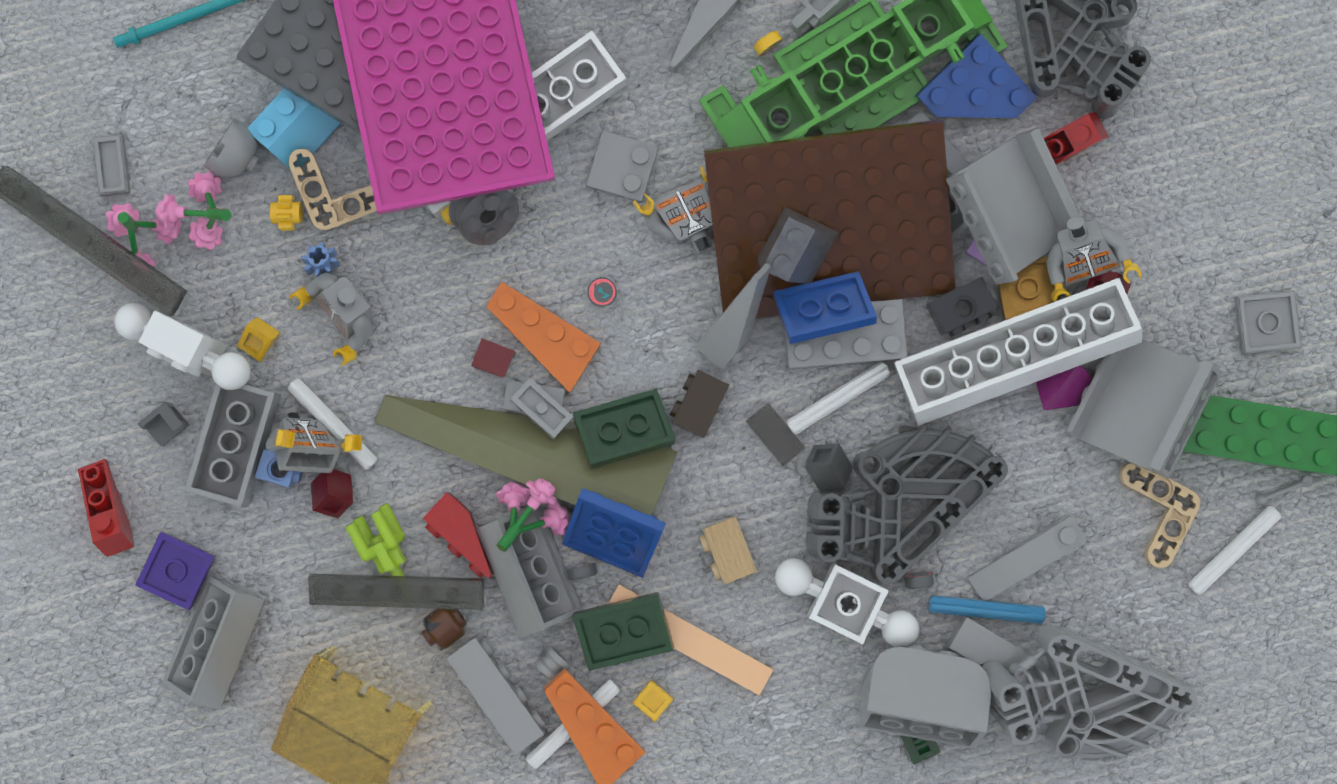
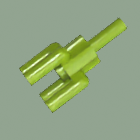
M385 503L378 507L377 511L370 514L380 534L373 535L363 515L353 519V522L345 526V529L360 558L365 562L373 559L380 574L389 571L402 597L406 601L414 597L415 594L400 567L407 560L399 546V543L405 539V534L389 503Z

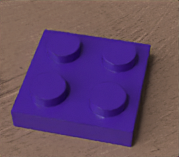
M162 531L156 539L135 586L184 609L191 610L216 556Z

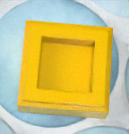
M650 680L632 703L655 722L674 698L653 680Z

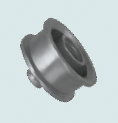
M508 190L452 200L449 205V217L452 223L460 230L462 236L468 242L476 245L495 244L513 228L519 216L518 202Z

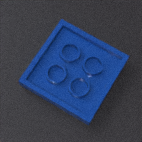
M582 488L562 545L643 578L666 523L658 520L653 515H646L630 508L626 504L617 503L597 492Z

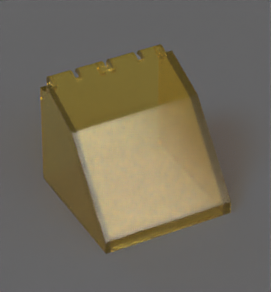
M329 646L315 653L304 670L286 706L271 751L329 784H388L433 703L427 701L417 711H414L397 701L392 710L387 709L386 707L392 697L372 686L368 688L365 695L361 694L360 691L365 682L344 670L338 680L333 678L338 667L329 661L336 648Z

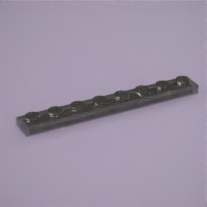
M2 165L0 169V199L165 315H175L187 293L186 289L13 168Z

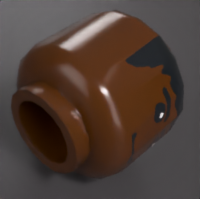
M443 604L423 619L425 630L422 631V635L431 646L437 644L440 648L445 649L463 637L465 634L464 626L467 625V622L454 605L450 608L448 605Z

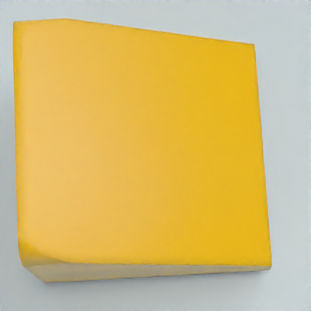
M256 317L246 325L236 346L261 362L278 338L280 332Z

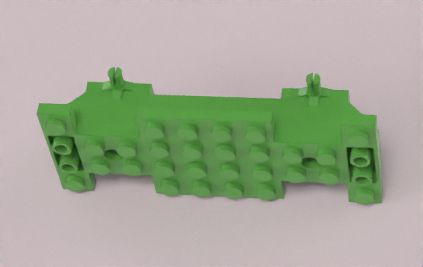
M861 0L774 53L773 58L783 72V75L780 77L769 79L761 65H757L756 69L755 67L751 69L750 73L759 86L754 93L742 99L738 105H736L724 85L699 99V103L726 147L803 138L810 136L818 130L821 135L878 128L920 102L915 94L928 83L919 69L945 52H948L954 64L965 58L958 44L965 40L969 42L977 34H981L998 54L1008 46L993 24V19L981 0H904L886 14L876 0ZM922 22H930L933 24L935 32L931 34L923 32L920 24ZM776 112H781L786 115L787 122L783 125H776L772 121L771 116Z

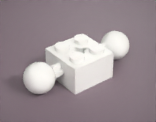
M139 303L125 304L117 311L114 318L117 332L128 340H139V343L148 347L146 353L160 360H165L171 363V366L197 377L201 373L212 376L215 383L226 390L239 389L249 380L250 365L248 361L238 353H224L227 344L156 310L151 314L147 307Z
M790 558L783 561L776 570L775 581L783 593L790 596L807 593L815 597L807 614L808 618L861 644L864 643L872 625L881 629L884 640L893 647H909L918 638L919 624L911 613L897 610L888 614L880 610L889 590L836 564H831L824 581L813 577L810 566L798 558ZM848 595H851V601L854 603L853 608L847 607L843 611V605L840 601L842 598L846 599Z

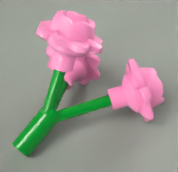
M211 171L206 173L197 172L194 174V179H190L187 182L190 187L188 194L190 197H195L199 203L207 200L209 209L207 211L188 210L187 207L179 206L175 195L166 194L164 201L158 202L155 214L157 215V220L163 222L165 229H174L179 218L186 219L187 216L200 217L197 219V223H190L191 232L188 238L191 241H195L197 248L204 247L208 250H213L215 245L219 246L222 244L221 234L223 229L216 227V220L229 221L232 214L228 209L216 208L214 203L215 194L222 193L220 187L221 178L214 176V173Z
M130 203L124 205L113 204L112 211H107L105 214L108 220L106 228L109 231H114L116 237L128 235L131 246L129 256L122 258L119 269L124 271L125 276H130L133 279L146 277L148 273L153 271L152 267L156 265V262L150 258V254H141V250L137 248L134 231L140 227L151 228L153 231L158 232V240H163L165 243L170 244L172 239H177L181 232V220L178 219L174 229H165L163 222H159L157 219H153L151 222L139 221L140 212L137 209L132 210Z
M539 478L535 482L529 480L526 483L529 488H525L520 482L510 481L502 487V490L496 493L499 503L507 504L508 511L511 512L510 527L496 544L498 549L506 552L519 533L538 527H550L555 535H565V530L569 525L571 516L568 514V509L560 506V503L553 496L556 489L550 482L543 478ZM527 503L528 507L517 521V512L520 511V506H525ZM541 503H548L547 509L544 511L545 516L540 517L539 521L522 526L533 509L537 510Z

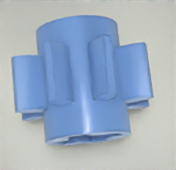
M323 242L313 247L309 245L307 256H301L304 264L307 265L304 268L307 275L315 273V276L318 277L323 273L333 274L334 267L340 266L338 259L334 258L337 255L335 248L331 247L327 250Z

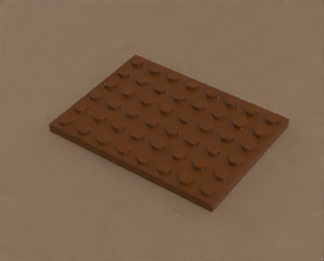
M942 119L704 151L723 313L761 269L758 257L785 207L838 231V235L812 282L859 271L871 302L944 294L956 289L949 191L946 181L948 177L944 122ZM769 273L755 319L779 316L773 291L803 285V283L787 282Z

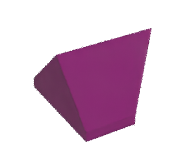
M1080 365L1037 381L1036 385L1043 410L1079 406L1082 401V393L1091 384L1093 378Z

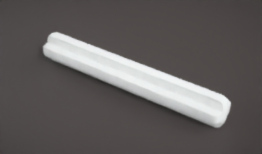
M883 361L875 364L788 419L787 425L794 435L805 430L889 377V368Z
M297 378L289 384L288 391L316 420L324 425L334 438L340 440L344 439L346 434H353L301 379ZM363 443L362 451L348 452L366 470L371 468L377 461L376 456Z
M1269 506L1259 514L1189 582L1188 585L1191 590L1197 595L1203 594L1281 519V514L1277 509Z
M608 680L592 696L604 707L619 693L620 689L612 680ZM563 723L527 755L526 760L531 767L537 769L570 738Z

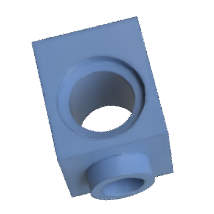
M263 449L255 478L286 487H294L295 483H300L304 472L288 471L284 477H279L275 472L277 464L275 452Z

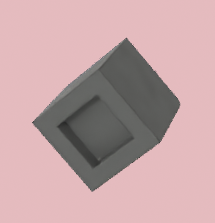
M163 402L138 423L141 429H147L160 446H165L190 426L170 402Z
M838 443L814 445L805 468L819 490L845 489L853 466Z

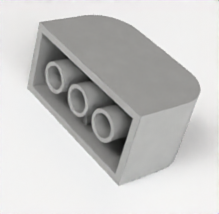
M922 646L889 648L877 657L864 680L857 727L975 749L987 734L991 700L990 679L986 671L979 664L970 659L956 657L957 655L953 652H929Z

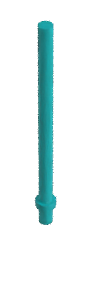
M212 0L137 29L135 27L128 28L129 32L115 36L113 40L117 48L131 43L137 45L141 43V39L246 0Z

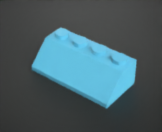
M284 88L247 129L253 137L290 169L288 161L292 152L304 148L314 154L342 123ZM302 153L298 154L299 160L295 162L296 167H302L310 158L303 157Z

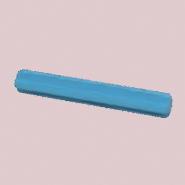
M932 595L928 604L931 613L1042 624L1046 616L1043 606Z

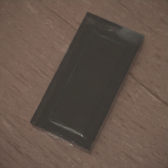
M769 403L745 421L782 466L805 449V446Z

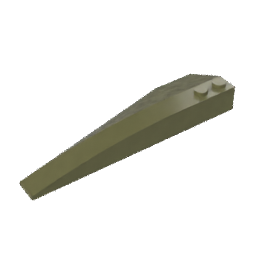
M385 395L374 421L526 485L529 480L535 482L539 478H543L555 487L554 497L576 505L582 488L588 491L597 492L617 503L626 504L630 508L646 515L653 514L678 453L675 450L664 447L590 469L575 422H569L553 440L526 415Z

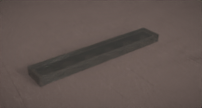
M310 574L308 576L309 605L483 610L484 578Z

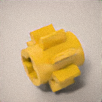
M278 195V202L270 203L271 223L278 224V229H281V231L295 230V224L302 223L303 221L302 202H295V197L292 195Z

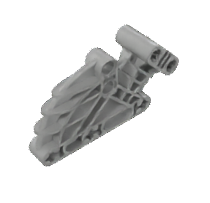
M1053 624L1045 625L1038 632L1037 642L1042 649L1035 655L1028 656L1021 663H1012L1009 671L1002 663L995 660L988 661L982 666L990 679V712L1009 737L1018 745H1026L1034 740L1037 728L1042 723H1051L1046 731V741L1059 757L1067 760L1074 757L1101 758L1114 755L1127 758L1129 755L1127 751L1139 746L1149 748V740L1161 731L1169 733L1171 728L1168 725L1178 713L1190 711L1197 701L1195 692L1178 677ZM1088 649L1108 657L1104 665L1096 667L1077 659V656L1082 650ZM1045 654L1049 669L1042 670L1036 661ZM1033 667L1034 671L1028 672V670ZM1078 670L1111 684L1085 694ZM1059 701L1060 707L1056 714H1053L1052 712L1057 709L1055 703ZM1144 706V707L1141 708L1139 711L1134 710V709H1137V708H1139V707ZM1048 708L1052 711V712L1043 713V712H1044L1046 709H1048ZM1080 712L1079 716L1074 718V716ZM1119 715L1128 717L1113 725L1105 722ZM1067 738V739L1065 740V742H1063L1062 744H1060V742H1061L1063 739Z

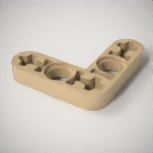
M303 148L295 150L289 156V167L310 219L318 229L328 230L377 211L375 201L368 203L371 209L366 210L365 201L360 193L365 192L366 198L372 196L371 185L332 199L313 152ZM302 153L303 157L310 158L311 162L307 163L308 171L311 173L315 170L317 176L307 177L301 181L299 175H305V172L301 166L296 167L295 162L299 160L298 154ZM310 181H317L322 187V192L317 198H312L306 193L305 188ZM325 197L327 198L328 203H324L322 206L325 212L331 211L333 217L329 219L330 224L326 225L324 221L319 222L317 220V216L321 214L319 207L316 206L312 209L310 203L319 202ZM348 198H355L359 201L360 210L357 214L351 215L344 210V202Z
M1127 463L1122 466L1119 472L1121 483L1132 491L1166 508L1144 552L1145 560L1149 565L1156 568H1165L1171 564L1200 508V498L1193 490L1170 478L1162 477L1133 463ZM1137 468L1138 476L1148 479L1150 474L1152 477L1146 482V485L1138 480H1133L1130 483V476L1127 475V471ZM1159 480L1163 481L1167 486L1166 494L1160 498L1156 497L1152 492L1153 484ZM1173 494L1181 498H1186L1189 495V502L1192 503V507H1185L1182 510L1183 504L1181 502L1171 499V504H1169L1167 501ZM1170 520L1176 521L1180 526V531L1175 537H1169L1165 532V525ZM1159 537L1173 542L1172 547L1165 545L1162 551L1166 555L1165 559H1159L1155 562L1156 556L1152 552L1154 549L1160 550L1164 543L1158 541Z

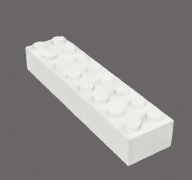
M590 31L532 72L546 140L548 141L627 85L626 77L593 31ZM450 201L427 206L433 215L439 218L442 211L450 205Z
M1117 278L894 363L919 426L1142 343V327L1120 279Z

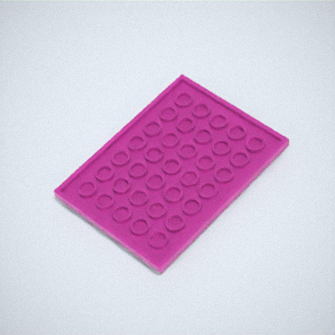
M333 0L377 215L555 181L516 0Z

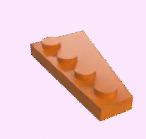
M501 282L486 306L571 393L601 343Z
M566 668L543 688L597 784H613L646 753L640 744Z

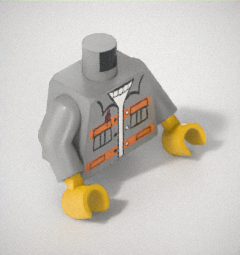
M703 166L699 168L702 175L701 179L654 202L644 193L643 195L646 197L647 202L643 206H640L635 200L633 201V205L640 213H643L645 221L654 233L667 241L676 240L678 244L691 240L697 254L713 246L706 231L713 229L707 176Z
M1081 217L1069 219L1067 229L1056 234L1057 243L1052 246L1046 260L1051 285L1054 284L1055 287L1051 294L1053 302L1057 301V297L1060 294H1066V297L1071 296L1063 287V282L1066 283V286L1107 273L1108 271H1113L1121 268L1119 264L1121 262L1124 266L1123 277L1127 283H1131L1127 272L1130 270L1137 271L1140 279L1142 276L1140 266L1132 263L1130 258L1133 256L1121 234L1108 227H1101L1097 220L1085 222Z
M323 273L305 287H301L290 294L289 299L294 296L297 297L300 305L296 309H301L315 297L320 306L348 340L347 345L335 349L333 352L334 357L342 354L343 362L340 365L343 366L356 359V351L363 346L373 332L371 308L346 276L338 279L331 273Z
M290 412L281 419L278 428L272 430L266 442V448L270 452H275L279 470L332 473L339 454H345L350 451H362V435L346 434L344 439L337 440L329 434L320 421L300 419L297 413Z

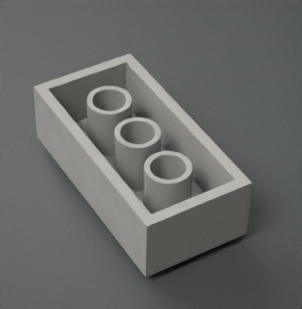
M902 299L871 302L877 316V324L793 344L789 343L784 329L787 370L877 363L882 361L889 362L907 358Z
M215 384L184 491L238 507H249L257 479L255 474L262 451L266 449V442L271 432L281 394L247 384L236 390H226Z

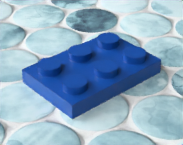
M859 271L773 291L774 301L790 344L877 324L876 313Z

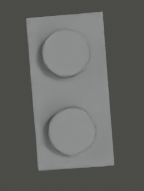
M531 378L510 398L512 404L553 440L574 417Z

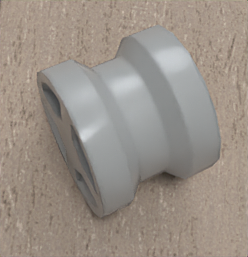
M551 645L547 648L546 655L534 662L536 667L550 680L564 668L568 670L571 666L569 661Z

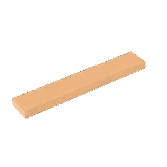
M619 584L608 604L640 595ZM664 609L674 649L760 696L774 670L773 668Z

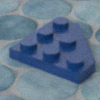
M977 34L961 49L965 56L963 60L954 64V61L951 59L915 94L916 98L934 117L1017 118L1037 99L1036 95L981 34Z

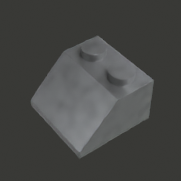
M785 207L758 257L760 267L762 268L768 263L771 266L769 273L787 282L811 283L838 235V231Z

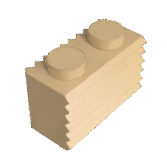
M736 516L702 529L704 535L699 538L705 553L711 551L715 560L710 566L716 581L722 579L723 583L727 584L757 572Z

